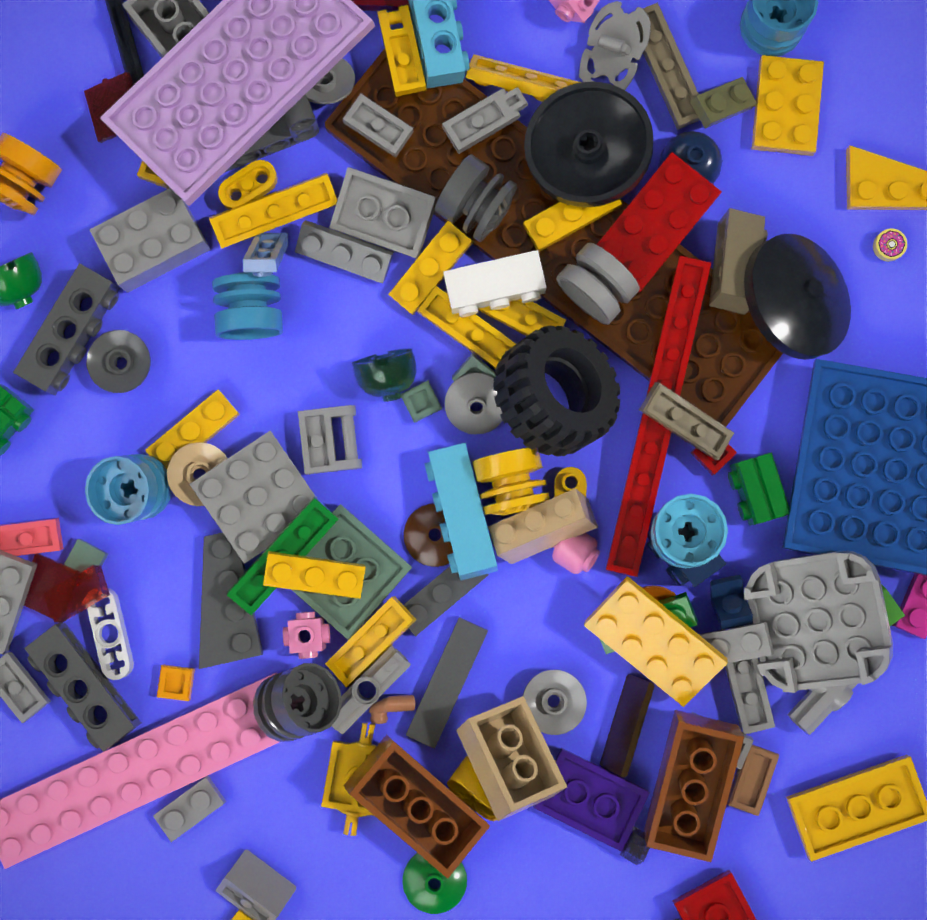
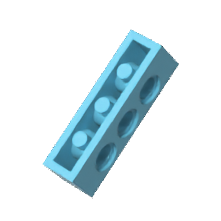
M408 0L426 88L463 83L465 73L469 70L470 66L467 51H462L460 41L463 40L461 21L455 20L454 10H457V0ZM431 15H439L444 21L436 23L429 17ZM437 45H445L450 49V52L440 53L435 47Z

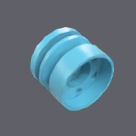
M686 494L673 498L659 510L653 519L650 534L653 548L661 559L671 566L687 569L704 565L718 556L726 544L728 527L726 517L716 503L705 496ZM685 524L688 525L690 531L695 532V536L690 537L688 542L685 541L683 535L678 534V531L683 529Z

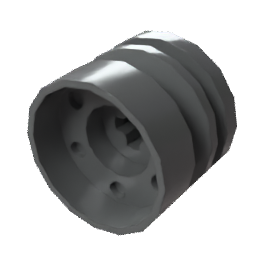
M471 154L462 161L447 182L434 210L452 224L465 214L467 217L462 228L465 233L470 232L478 223L473 238L481 242L491 231L498 227L512 204L517 184L510 180L499 191L504 175L499 173L487 183L485 180L489 171V165Z
M303 663L265 679L257 688L253 700L254 716L259 728L268 737L278 742H291L330 728L339 717L342 705L341 691L336 679L326 668L315 663Z

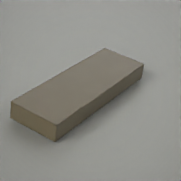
M658 382L654 383L639 408V411L714 460L720 459L734 435V432Z

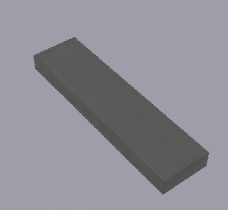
M461 617L458 618L406 732V736L435 749L487 635V629Z

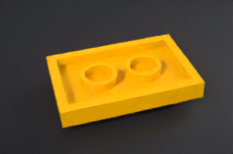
M761 56L759 60L756 92L757 105H755L751 150L813 156L816 153L824 61Z

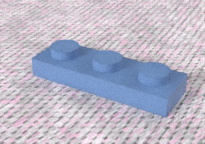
M261 233L256 235L243 258V272H253V275L258 277L270 276L273 272H277L288 247V233Z

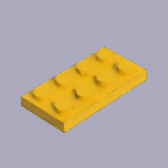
M628 576L584 622V626L683 707L728 664L726 656Z
M907 754L786 797L807 858L811 862L927 821V800L911 756Z

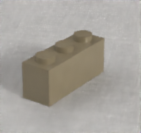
M729 208L718 222L709 306L746 314L749 311L745 297L744 276L751 254L760 244L767 240L768 232L764 230V216Z

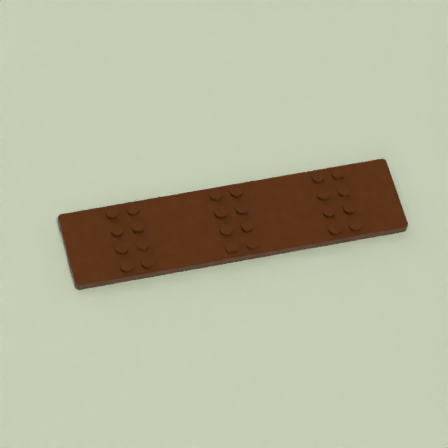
M385 49L355 84L352 92L342 100L325 121L326 131L388 180L438 197V199L455 170L471 154L489 165V171L485 180L487 183L499 173L504 175L499 191L510 180L516 183L517 189L508 212L498 227L491 231L483 241L479 242L473 238L478 223L470 232L465 233L462 228L467 217L465 214L453 223V225L474 241L472 245L492 260L536 251L537 249L523 227V222L559 203L558 200L546 194L539 187L530 173L524 149L527 126L516 120L458 154L443 130L442 123L487 98V96L464 79L463 83L426 88V91L396 97ZM360 93L413 128V134L396 158L344 124V116ZM620 199L622 203L620 208L538 252L547 287L545 294L540 296L650 381L679 256H684L697 260L700 259L679 244L640 293H637L628 304L618 302L621 311L609 325L602 324L584 312L567 296L556 280L557 276L568 264L578 266L575 258L578 252L587 243L597 245L627 208L628 204ZM434 210L433 214L441 221L446 223L447 220L438 215ZM710 268L680 397L726 427L783 353L762 335L750 311L746 314L709 306L713 269Z

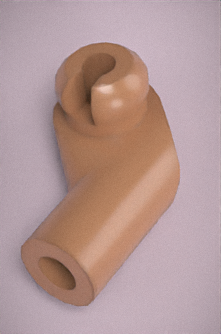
M414 695L389 696L372 704L369 708V713H371L370 721L373 724H385L388 721V712L414 711Z

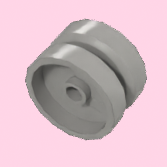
M587 243L575 257L578 266L568 264L560 272L556 280L567 296L584 312L602 324L609 325L621 311L618 302L628 304L638 293L640 287L633 275L613 255L594 243Z

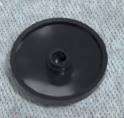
M582 82L564 87L544 100L530 119L524 144L528 168L539 187L559 202L576 207H596L614 202L632 191L643 179L649 168L653 155V130L649 116L634 96L612 84Z
M797 234L777 235L760 244L753 251L746 265L744 290L750 314L762 335L779 351L797 359H815L835 350L842 343L848 332L851 320V303L843 275L830 255L817 243Z

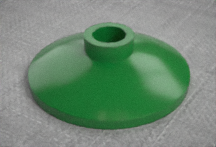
M416 853L408 861L404 869L403 890L409 902L418 910L429 914L447 912L453 909L465 894L467 887L465 867L461 862L450 877L446 878L420 854ZM433 878L438 879L441 883L437 889L431 888L428 884Z

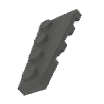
M223 532L204 537L199 669L263 655L255 612L250 615L227 596L228 590L246 572L243 561Z

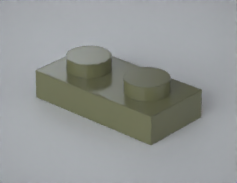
M743 77L699 94L690 101L705 129L751 110L757 105Z

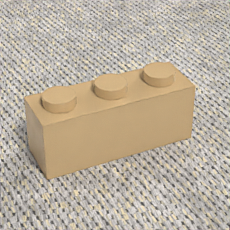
M575 488L526 511L490 525L488 528L497 556L510 564H514L554 547L563 540L577 537L596 529L598 526L588 498Z

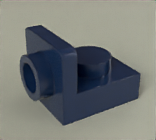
M741 575L711 580V605L721 630L753 624L752 611L747 600H744L743 579Z

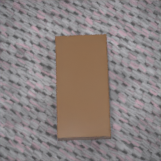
M752 744L741 770L737 769L727 805L759 816L780 755Z

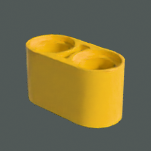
M465 756L448 780L447 785L456 796L483 818L489 821H496L497 818L469 757Z

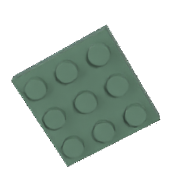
M340 504L333 511L339 520L310 550L306 557L364 564L366 568L361 599L300 590L292 591L349 640L412 569V566Z

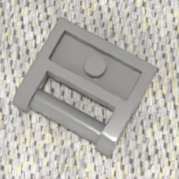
M355 405L298 411L305 475L362 469V459H358L353 417L356 416ZM338 417L341 418L346 459L336 461L332 418Z

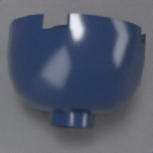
M696 131L680 133L667 143L660 154L658 168L670 153L673 152L712 184L720 176L723 162L721 150L714 139L705 133Z

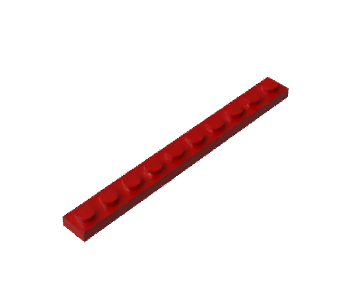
M679 256L646 397L655 382L661 383L679 396L681 394L711 262ZM644 413L641 415L606 564V570L638 577L672 433Z

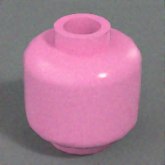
M587 533L563 540L552 547L554 548L552 553L553 561L572 574H579L582 571L587 573L593 567L600 554V551L597 550V540Z

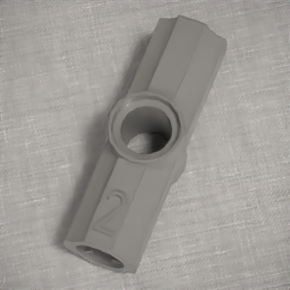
M393 645L341 696L342 705L339 717L332 727L342 735L411 666L407 658ZM364 681L373 683L376 687V694L370 698L363 697L359 692V684Z
M857 684L810 689L787 716L806 734L811 735L832 711L835 712L841 709L851 699L853 695L852 689Z

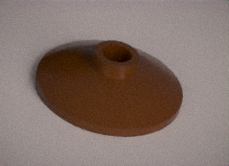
M434 503L421 506L410 515L404 527V543L409 554L416 561L423 565L439 567L449 564L447 555L452 554L453 550L450 541L444 543L440 524L445 523L443 510L436 512ZM430 530H440L441 538L438 541H432L429 538Z

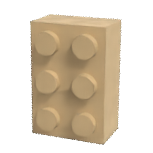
M524 696L468 718L456 729L497 821H501L547 800L567 788Z

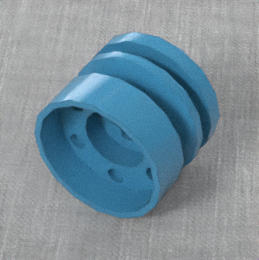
M749 0L741 15L739 24L741 36L747 46L760 55L783 56L794 50L801 41L816 15L819 2L818 0Z
M240 272L215 278L212 281V289L219 294L213 297V302L216 305L228 307V309L214 314L215 335L218 338L229 340H254L281 335L283 333L282 311L267 307L281 300V294L275 291L280 288L279 277L275 275L258 277L254 276L253 272Z
M144 454L121 455L102 459L91 469L85 485L87 504L94 515L105 523L114 525L154 518L165 509L170 501L172 492L167 481V469L163 463L153 456Z

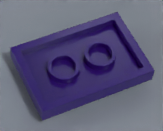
M561 747L555 762L567 788L533 807L622 852L650 792Z

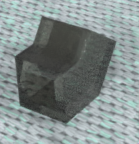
M634 826L623 851L620 852V856L635 865L645 861L650 849L646 847L643 831Z

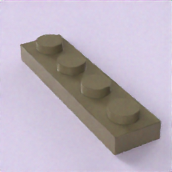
M657 2L643 8L651 22L650 38L646 50L643 51V55L675 127L679 130L700 121L690 102L699 93ZM638 21L636 24L640 31V43H642L643 28L640 21Z

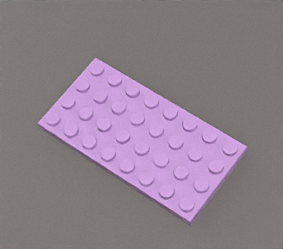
M222 0L108 109L100 119L190 206L375 27L374 22L351 0Z

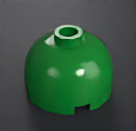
M32 252L0 266L1 307L14 305L17 310L34 302L31 296L41 286L42 272Z

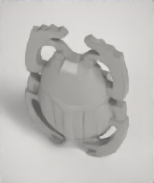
M616 1L600 9L588 33L587 45L594 47L592 51L585 48L580 61L579 78L583 82H595L591 78L596 79L600 76H607L609 82L614 86L624 90L627 89L638 68L637 63L631 62L632 58L640 60L643 51L648 46L651 33V22L647 13L642 8L637 7L636 11L630 14L624 13L621 8L622 3ZM610 14L613 15V16L610 17L609 19L605 20V21L600 25V27L598 28V30H596V28L598 27L599 23H600L606 16H608V15H610ZM638 21H640L643 28L642 43H640V31L636 24ZM590 58L594 62V74L588 71V61ZM625 69H628L627 75L624 79H622L621 81H615V78L619 76L621 72H623Z

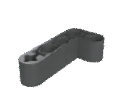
M306 94L225 172L315 137L320 130Z

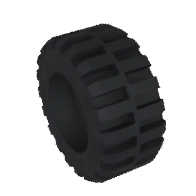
M545 326L533 331L506 351L501 361L498 362L495 369L496 377L493 383V391H497V395L494 396L496 407H500L502 411L500 417L504 424L508 423L512 428L510 432L515 438L520 437L523 439V444L528 448H538L537 452L548 456L551 454L557 457L566 456L601 438L614 425L620 408V399L617 398L620 395V386L615 381L617 374L614 367L610 368L607 362L609 359L607 355L596 348L597 344L592 339H585L584 334L577 330L570 332L568 327ZM545 373L560 384L566 394L569 409L565 408L554 398L547 386Z

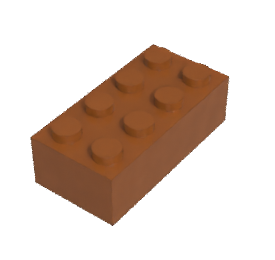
M674 710L644 828L646 847L712 862L744 740V735L739 725Z
M387 734L343 785L355 800L446 878L450 877L490 827L481 816Z

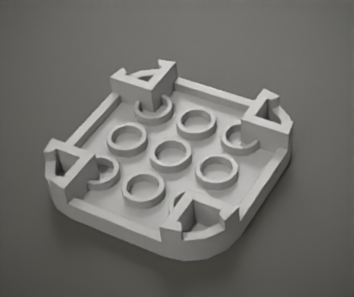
M835 551L777 560L758 567L750 576L747 586L744 587V600H748L753 614V624L767 622L774 652L772 656L760 657L757 666L761 676H765L772 685L782 689V692L796 693L799 690L860 683L865 685L874 682L888 669L893 658V640L880 577L876 567L866 556L854 551Z

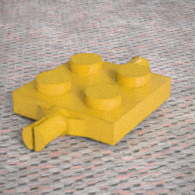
M363 722L360 739L357 742L349 743L337 740L332 742L321 807L337 809L346 814L343 831L345 835L349 834L351 822L350 836H356L359 817L374 816L355 800L343 785L375 749L376 745L372 744L375 724L370 723L368 736H366L368 723Z

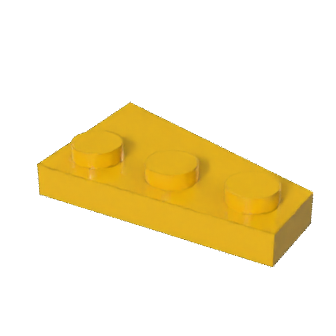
M851 145L847 147V210H927L926 170Z

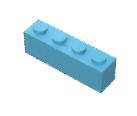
M466 443L428 452L430 462L424 463L429 482L434 480L436 482L438 492L432 493L436 512L443 510L445 523H441L440 528L444 543L451 542L453 553L447 556L452 574L458 572L461 581L497 572V562Z

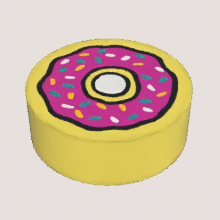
M886 229L878 234L873 241L875 255L886 262L897 260L907 250V239L897 229Z

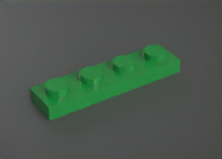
M313 497L228 590L227 596L252 615L277 588L263 586L268 551L306 556L339 518L316 497Z

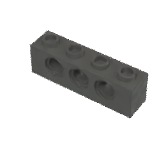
M79 263L13 373L45 392L56 396L58 391H62L67 386L70 380V375L68 374L74 364L80 363L85 356V346L91 336L95 337L100 331L103 324L102 318L106 311L111 310L117 303L120 288L112 281ZM91 297L92 306L90 309L81 311L82 301ZM75 324V334L71 338L66 339L64 335L65 329L69 325ZM58 351V362L53 366H49L48 358L50 354Z
M65 622L54 624L24 648L29 654L27 659L30 665L36 671H42L49 680L47 686L50 691L57 697L61 696L68 705L66 710L69 716L75 722H81L87 730V739L95 748H100L103 752L142 724ZM59 654H62L67 659L65 671H61L56 665V658ZM78 680H82L87 686V693L84 697L80 696L75 690ZM97 705L102 706L107 712L105 722H101L95 717Z

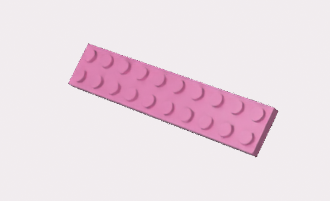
M278 673L271 674L0 799V860L4 869L279 743L268 737L259 728L253 709V700L257 688L265 679Z

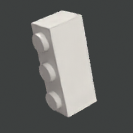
M538 250L443 271L452 314L459 313L460 317L475 315L478 313L479 308L488 306L491 307V310L506 308L510 306L509 302L522 299V303L537 301L541 299V294H545L547 288Z

